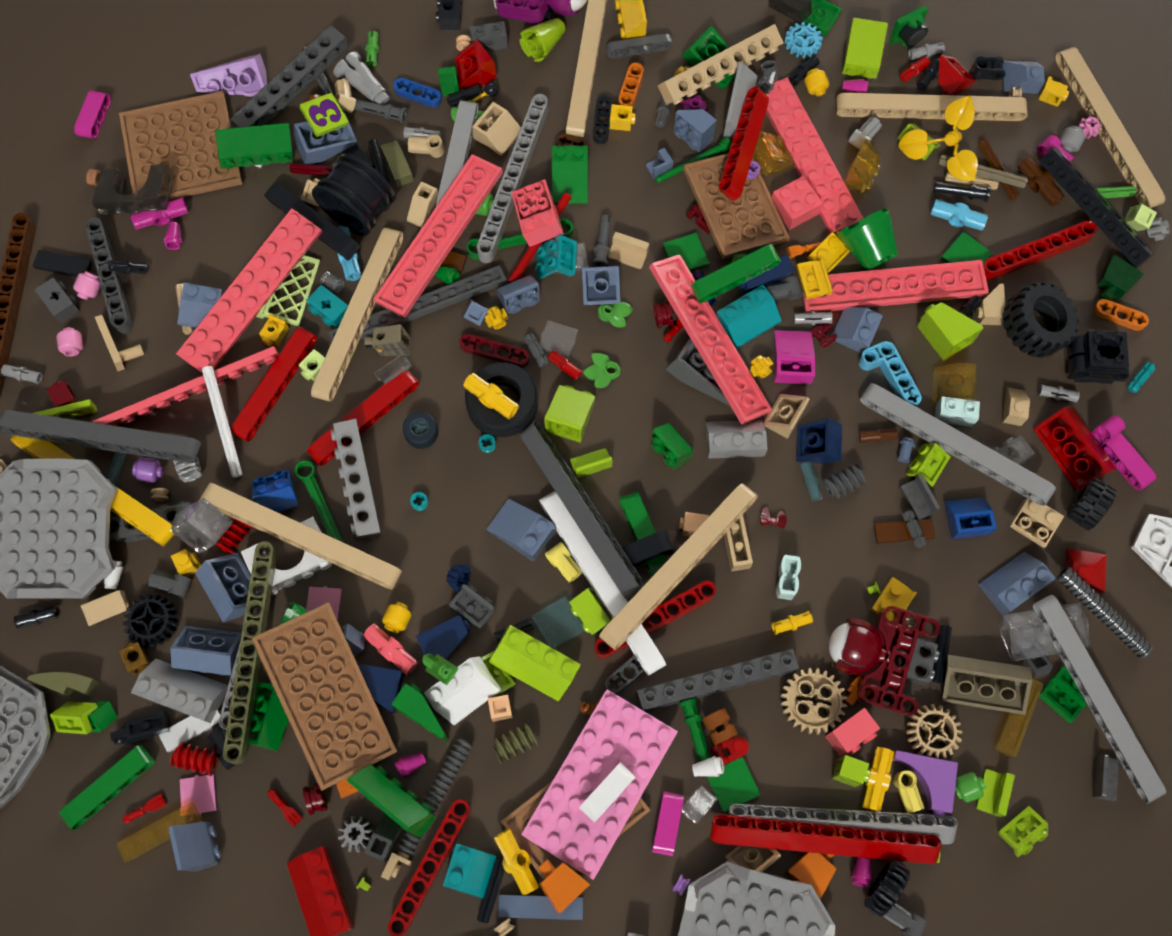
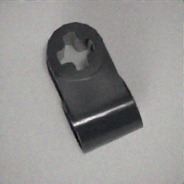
M980 56L976 58L969 73L976 80H1000L1006 75L1005 70H1003L1004 59L1000 56Z

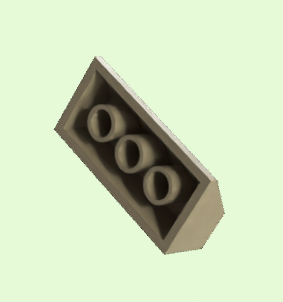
M948 655L942 702L1026 715L1033 681L1031 667Z

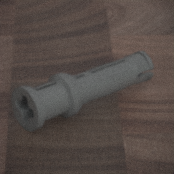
M356 99L354 110L384 116L386 120H397L402 124L406 122L408 114L407 108L404 107L401 109L393 107L392 104L385 106Z
M609 215L600 216L598 241L594 247L595 256L592 260L593 267H608L607 255L610 252L608 239L612 217H609Z

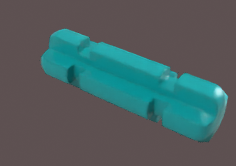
M1145 363L1132 379L1133 381L1128 384L1129 392H1138L1140 387L1150 377L1149 374L1155 371L1153 363Z

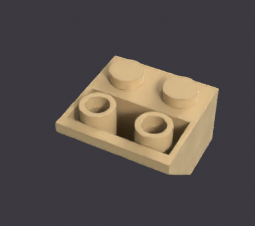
M492 102L472 126L473 138L501 156L517 139L521 127L511 114L495 102Z
M1026 498L1014 514L1010 527L1045 548L1064 516L1047 505L1042 506Z

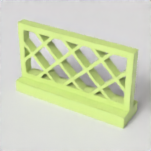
M304 255L301 258L302 261H299L294 267L295 269L300 266L304 274L294 277L292 272H290L292 279L282 283L277 289L283 288L287 295L277 299L274 293L256 317L264 319V317L268 318L269 314L287 324L299 327L320 260ZM308 262L315 264L314 269L308 272L303 267V264ZM306 277L309 284L301 288L297 281ZM295 283L299 290L289 294L285 286ZM301 293L304 298L303 301L295 304L292 297ZM290 299L293 306L284 310L280 302ZM278 304L281 312L277 314L268 313L270 307ZM296 310L298 313L297 320L288 318L286 313Z

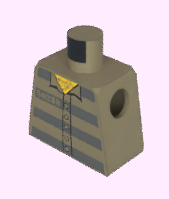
M401 324L375 328L373 330V337H365V347L375 348L382 356H411V337Z

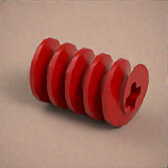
M232 518L234 523H226L229 529H221L224 535H216L218 541L211 540L214 545L225 553L233 554L234 551L231 547L238 548L237 540L244 541L242 534L249 535L247 528L254 529V527Z
M180 742L172 754L170 766L174 767L176 765L178 769L184 767L186 771L192 769L194 773L200 771L202 775L208 773L209 776H213L218 765V757L216 756L215 749L209 755L208 748L206 747L201 753L200 746L197 745L193 751L192 744H188L185 749L184 742Z

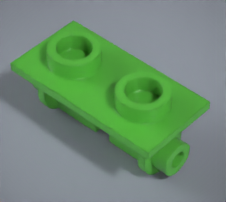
M426 654L422 658L423 664L427 666L425 671L446 686L459 669L438 654L435 657L431 654Z

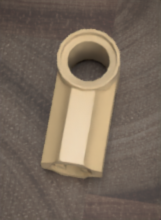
M345 78L337 80L335 83V99L343 111L352 113L355 108L356 99L352 97L351 85Z
M431 135L429 137L410 136L408 138L409 153L430 154L434 158H439L445 152L442 139L438 135Z

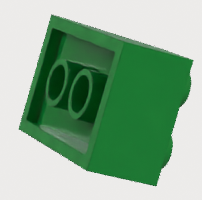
M711 26L704 30L681 55L693 67L730 47ZM737 72L730 76L728 73L725 74V79L717 83L714 80L711 82L724 89L736 76Z
M552 146V199L554 204L559 202L564 193L572 197L568 204H588V146Z
M405 683L391 705L397 711L447 743L449 739L428 701L423 696V690L414 684L409 686Z

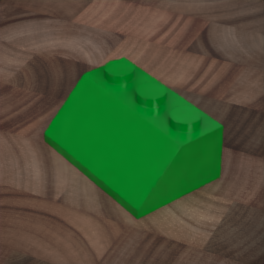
M258 682L248 744L278 751L289 720L272 684ZM241 728L237 738H239L242 735Z

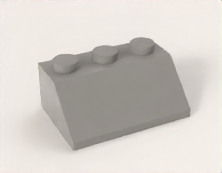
M739 420L705 422L708 459L765 456L768 448L766 430L762 420H752L742 425Z

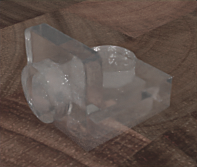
M701 785L682 807V812L685 813L689 820L697 824L717 799Z

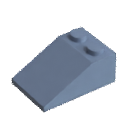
M307 121L294 124L293 138L305 164L311 165L323 162L357 144V139L350 124L319 137H316Z
M508 499L486 530L534 562L556 532V525L540 514Z
M205 821L168 827L178 871L196 872L220 864L221 850L219 846H216L215 837H217L215 826L211 825V822Z

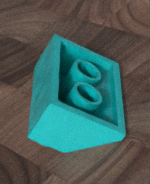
M764 285L759 286L717 311L716 315L736 349L782 321L774 298Z

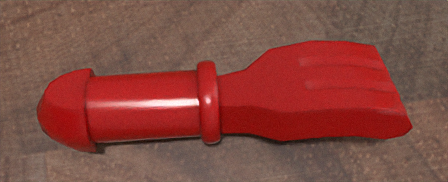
M679 318L676 321V325H673L671 330L664 335L663 339L665 342H670L680 332V329L684 328Z
M268 790V797L278 806L279 810L282 809L285 819L292 827L296 826L303 819L293 807H288L286 805L287 802L279 796L276 790Z
M161 793L150 799L145 806H140L131 813L125 814L122 822L129 824L138 817L146 815V812H155L166 806L167 803L163 798V794Z

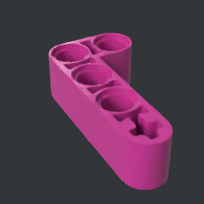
M1113 415L1093 430L1091 434L1131 486L1141 491L1156 480V474L1120 433L1125 429L1124 421L1119 416Z

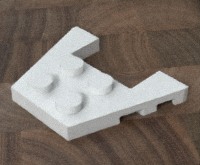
M1148 514L1131 549L1172 588V567L1169 566L1172 560V518Z

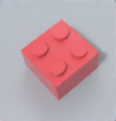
M804 176L779 188L772 194V200L777 211L789 230L819 215L823 202Z
M863 708L827 734L825 738L839 756L844 754L850 756L861 748L860 743L864 745L878 736L875 732L880 727L868 711Z

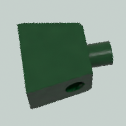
M1113 255L1106 264L1098 282V287L1104 290L1101 294L1102 299L1111 300L1113 297L1121 299L1145 273L1118 256Z

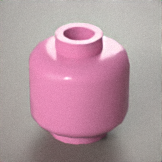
M88 271L78 274L73 285V289L78 292L77 296L88 300L89 297L95 298L101 288L99 276Z
M67 327L57 334L58 350L65 356H76L82 351L83 339L81 332Z

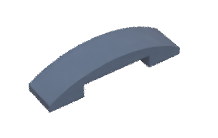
M499 895L498 917L583 920V898L577 897L560 914H557L547 896Z

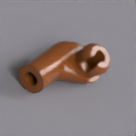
M601 694L595 703H581L579 707L581 713L585 716H591L603 695Z

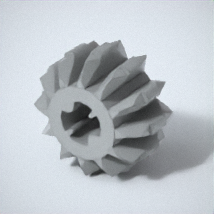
M196 457L194 463L173 461L175 464L174 468L183 482H192L202 476L201 463L198 457Z
M351 816V824L348 820H344L346 828L339 827V831L344 832V835H339L338 839H345L341 846L343 848L348 846V852H352L354 847L356 852H361V845L366 849L368 844L365 841H370L371 839L368 834L374 832V829H367L371 822L366 821L363 824L364 817L362 816L359 817L358 821L355 816ZM355 829L356 831L361 832V834L357 836V840H355L356 838L352 837V834L355 833Z

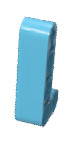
M885 341L863 351L858 361L860 368L869 371L880 366L894 395L917 407L922 399L921 394L893 343ZM882 351L888 352L889 355L883 354ZM865 357L870 358L872 362L867 361ZM890 366L895 367L897 371H893ZM899 382L904 383L906 387L900 386Z

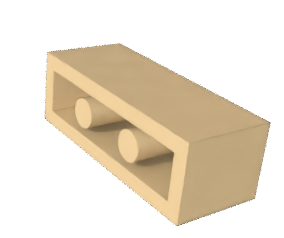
M742 515L724 535L731 572L750 569L753 564Z

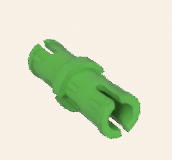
M369 31L368 42L365 46L367 52L366 65L372 67L373 62V67L377 65V53L379 52V34L373 31V36H371L372 32Z

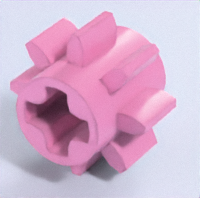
M1089 116L1087 119L1082 118L1078 127L1083 129L1085 138L1089 139L1092 135L1094 137L1098 135L1102 125L1099 124L1098 118Z

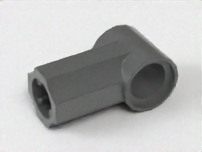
M768 60L761 64V75L758 82V87L765 94H769L778 80L776 62L773 60Z
M791 276L782 282L765 285L774 300L783 298L795 300L803 296L798 276Z
M154 570L149 577L148 586L185 599L192 579L179 574L171 575Z
M897 903L893 905L887 914L882 916L900 928L901 932L906 936H921L928 924L926 920L913 912H908Z

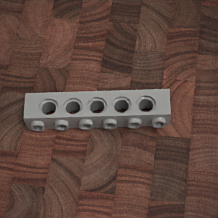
M353 419L333 423L334 429L330 430L332 440L337 441L338 448H334L336 459H340L342 464L341 467H338L340 478H345L346 483L342 488L344 497H349L350 504H346L348 516L352 515L354 523H350L352 535L356 534L357 539L381 534L357 421ZM350 438L352 444L344 446L342 445V440ZM350 456L356 458V462L353 465H348L345 462ZM353 475L360 477V481L356 484L349 481ZM356 494H363L364 500L357 503L353 500ZM365 512L369 517L366 521L362 522L357 519L358 514Z

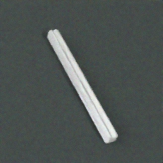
M206 366L202 368L231 476L233 478L242 476V470L212 366Z

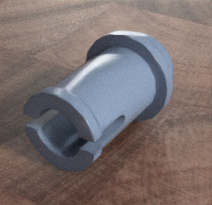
M904 437L900 441L901 448L897 460L909 463L911 451L915 447V443L912 438Z

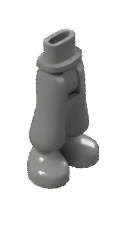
M358 52L349 53L346 56V62L342 59L337 63L333 74L337 78L345 76V79L349 81L351 86L360 91L373 103L383 105L390 99L386 94V89L373 76L367 65L360 62L361 56Z

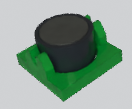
M926 5L896 19L889 39L891 45L900 42L906 47H911L919 43L927 35L928 28L924 21L929 9Z

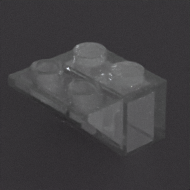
M202 498L175 515L170 531L200 554L214 546L233 521L208 500Z

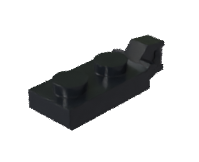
M161 711L125 722L121 730L110 733L111 741L115 745L122 743L126 745L170 732L168 714L166 711Z

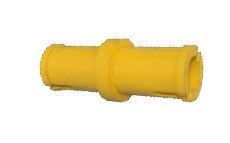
M807 611L796 616L789 615L786 619L772 622L771 627L774 634L777 635L788 630H797V627L811 624L813 623V618L810 612Z

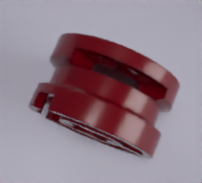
M668 300L663 301L659 305L657 302L653 303L657 328H661L662 325L673 326V313L671 306H668L670 304Z
M317 783L310 788L307 786L303 787V797L310 816L314 815L315 811L324 812L328 810L325 792L320 790Z

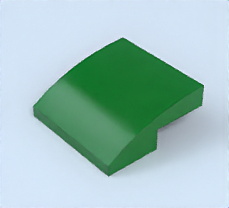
M1065 664L1038 695L1040 699L1069 724L1087 706Z

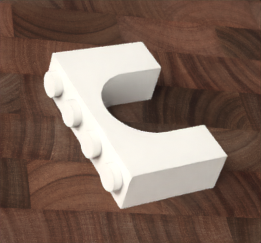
M314 517L301 522V524L321 532ZM257 544L241 551L250 573ZM265 551L262 552V556H267ZM305 551L301 562L294 568L289 570L275 569L271 596L277 594L278 590L284 587H292L296 584V581L302 578L312 577L314 572L320 569L326 570L330 568L332 563ZM267 568L261 569L259 575H265ZM264 587L258 588L260 594L264 592Z

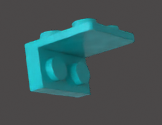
M558 235L542 244L537 250L536 279L541 280L556 271L569 277L574 276L577 241Z

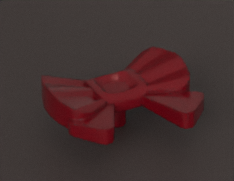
M830 324L816 326L811 330L812 337H816L819 340L822 348L829 346L837 339V334L829 336L825 334L832 328Z
M765 507L761 510L760 523L762 526L768 524L770 526L777 525L783 529L786 526L787 517L783 511H780L776 517L770 516L768 507Z

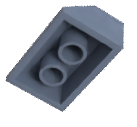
M1023 552L978 585L1001 615L1005 616L1056 578L1043 562Z
M238 553L205 560L195 574L222 622L243 616L246 609L251 575ZM257 589L256 595H261Z
M185 625L170 648L171 667L231 676L242 633Z

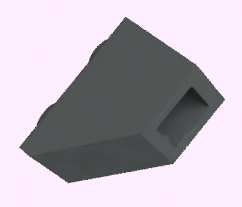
M385 814L373 832L364 853L387 862L402 827Z

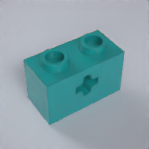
M320 285L306 300L309 306L308 310L313 315L322 317V321L330 327L332 325L335 328H339L348 305L324 286Z

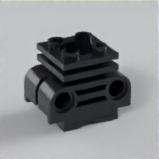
M1088 330L1084 336L1075 337L1066 346L1068 359H1070L1068 362V379H1074V382L1112 384L1114 381L1124 382L1130 376L1127 332Z

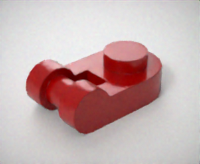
M737 736L710 749L717 758L721 757L723 765H726L747 754L749 745L745 738ZM726 748L728 749V751H729V753H730V755L727 756V757H725V755H724V753H723V751H722L723 749H726Z

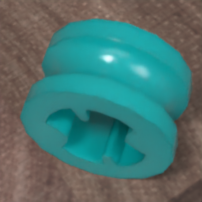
M484 434L479 438V448L482 452L491 453L495 450L496 442L492 435ZM488 440H490V443H491L492 445H491V446L488 445L487 447H484V443H483V442H487Z
M416 492L411 496L410 503L416 511H423L428 507V499L424 493ZM417 498H421V500L424 499V501H422V505L418 506L417 503L414 504L415 502H417Z

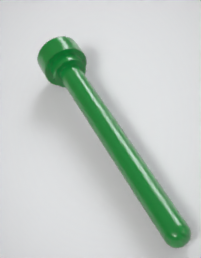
M728 137L721 139L717 146L657 176L655 181L661 183L682 172L685 164L707 159L719 152H729L732 144Z

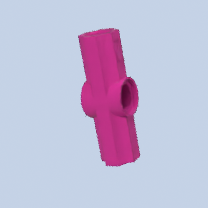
M179 198L167 203L154 202L148 209L133 213L130 217L135 229L138 230L154 224L157 226L166 225L170 222V219L188 214L189 211L184 198Z

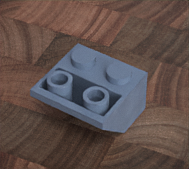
M704 109L678 110L675 115L673 132L679 139H683L691 149H695L700 153L713 141L717 120Z
M531 275L497 289L498 299L507 315L510 313L515 314L524 307L534 306L540 301L539 284Z

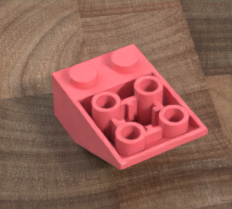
M545 179L511 192L522 234L530 247L564 234Z

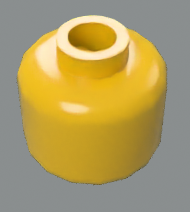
M815 68L807 72L804 83L808 93L816 96L825 94L829 87L825 71Z
M401 602L390 604L382 618V622L385 625L384 628L393 633L404 631L412 616L411 612L407 609L408 606Z

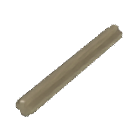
M941 155L939 164L947 167V161L951 156ZM978 164L976 172L978 176L1020 188H1025L1028 179L1026 177Z

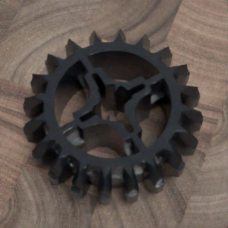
M147 594L146 599L143 596H139L140 602L134 600V607H127L130 613L124 614V617L128 619L123 622V625L127 626L124 631L129 634L128 638L130 640H134V643L139 642L143 647H147L149 644L153 648L156 642L159 645H163L162 639L169 641L168 634H175L172 628L178 627V624L174 622L179 619V616L175 615L178 610L173 607L174 603L168 601V598L165 596L161 597L159 594H155L153 597V595ZM154 606L162 607L165 615L157 614ZM137 626L145 627L148 635H141Z
M896 860L887 863L868 890L864 906L877 916L882 917L887 914L904 892L903 890L909 881L910 870Z

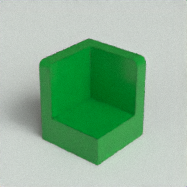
M455 66L438 69L442 96L458 93L459 88Z
M109 701L95 702L98 708L87 716L93 729L91 732H101L117 719V715Z

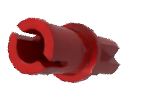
M924 56L916 63H911L909 68L900 73V80L907 82L912 77L918 76L923 69L930 65V60Z
M555 350L548 356V359L558 366L561 372H566L574 380L581 376L583 371L572 364L570 359L564 358Z

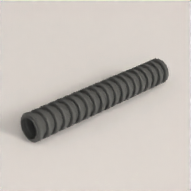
M1066 567L1059 572L1057 580L1061 581V584L1066 586V589L1070 590L1071 594H1075V597L1081 603H1084L1083 605L1088 607V610L1094 616H1097L1103 624H1106V627L1112 633H1115L1116 637L1124 641V644L1130 650H1133V653L1137 654L1138 658H1145L1152 652L1153 646L1147 640H1144V637L1138 631H1135L1129 623H1126V620L1120 614H1117L1116 610H1112L1113 608L1102 597H1099L1098 593H1094V589L1090 588L1084 580H1081L1080 576H1076L1077 573L1072 571L1071 567Z
M457 738V744H454V749L450 750L451 755L447 756L448 760L444 761L445 765L441 767V773H438V778L434 779L435 784H432L431 791L428 790L427 792L429 795L424 798L426 799L424 803L433 809L431 812L433 815L438 812L437 808L441 807L440 802L444 801V795L448 794L446 791L447 789L450 790V784L454 783L453 779L457 777L456 773L460 772L459 768L463 766V760L466 761V755L470 753L469 749L473 748L471 743L462 738ZM405 832L406 836L401 839L403 842L398 847L406 853L414 855L415 848L418 849L419 847L417 844L421 843L422 840L409 832Z

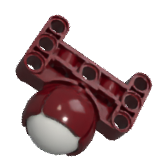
M888 606L880 610L875 627L862 619L848 618L844 624L838 626L833 631L829 639V652L834 660L833 666L845 674H862L857 689V696L860 701L901 715H914L918 710L917 701L912 697L903 695L902 692L918 635L922 637L936 636L940 631V624L933 618L895 606ZM888 610L894 614L892 621L887 620L885 616ZM907 616L913 620L911 627H908L905 623ZM927 622L932 625V632L930 634L925 631V624ZM896 655H899L902 658V664L900 666H897L894 663V658ZM866 688H869L872 692V696L869 699H866L863 695V691ZM886 694L891 697L889 705L883 703V697ZM905 701H909L911 704L908 712L903 709Z

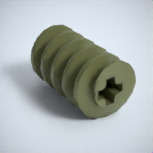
M526 723L523 725L524 731L516 727V734H514L510 730L509 738L502 734L501 742L496 737L494 738V745L492 746L500 764L503 763V756L510 760V753L517 757L518 749L522 753H525V746L530 750L533 749L532 742L538 746L530 727Z

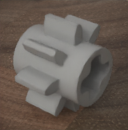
M1162 217L1154 218L1150 228L1147 229L1148 236L1150 238L1155 237V241L1165 239L1166 234L1170 233L1168 221H1162Z

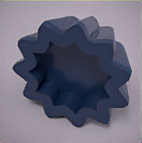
M454 565L448 571L446 581L455 592L461 591V586L463 584L467 585V582L470 581L469 576L471 572L469 571L470 567L467 565Z

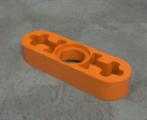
M1107 299L1099 300L1093 309L1096 316L1135 331L1143 330L1149 323V318L1145 313ZM1117 311L1123 312L1126 318H1119L1117 316Z

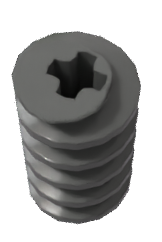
M857 464L855 466L850 465L848 469H843L842 473L837 472L835 476L831 475L829 479H823L822 481L823 488L831 499L832 496L840 499V492L843 496H846V489L852 493L853 485L856 489H859V482L863 486L867 483L864 472Z

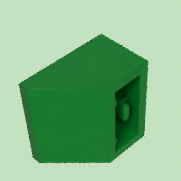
M669 423L659 426L652 431L651 447L657 454L660 453L663 456V461L668 467H672L676 471L693 457L694 450Z

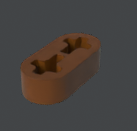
M560 134L556 139V146H588L589 151V144L585 139L569 134Z

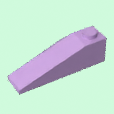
M261 54L190 74L196 92L215 93L224 91V93L229 95L237 94L251 97L255 96L260 89L267 85V74Z

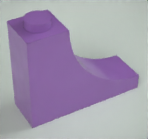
M897 750L894 751L893 761L907 767L921 782L926 795V810L933 811L932 815L940 816L952 813L958 763Z

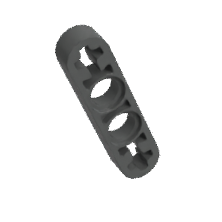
M660 34L613 41L606 45V51L609 58H619L665 51L673 46L670 34Z

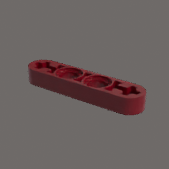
M464 334L459 340L462 351L497 362L512 363V365L515 364L521 368L529 363L528 352L518 347L472 334ZM468 340H471V344H469L468 347L465 346L464 342H468ZM484 344H488L491 347L488 352H482L480 348ZM505 349L508 351V355L500 357L498 352ZM523 355L524 359H522L521 362L518 361L517 357Z

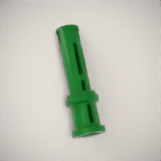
M693 698L679 704L684 711V722L686 725L688 724L698 762H701L711 757L700 721L702 716L699 715L696 706L697 698Z

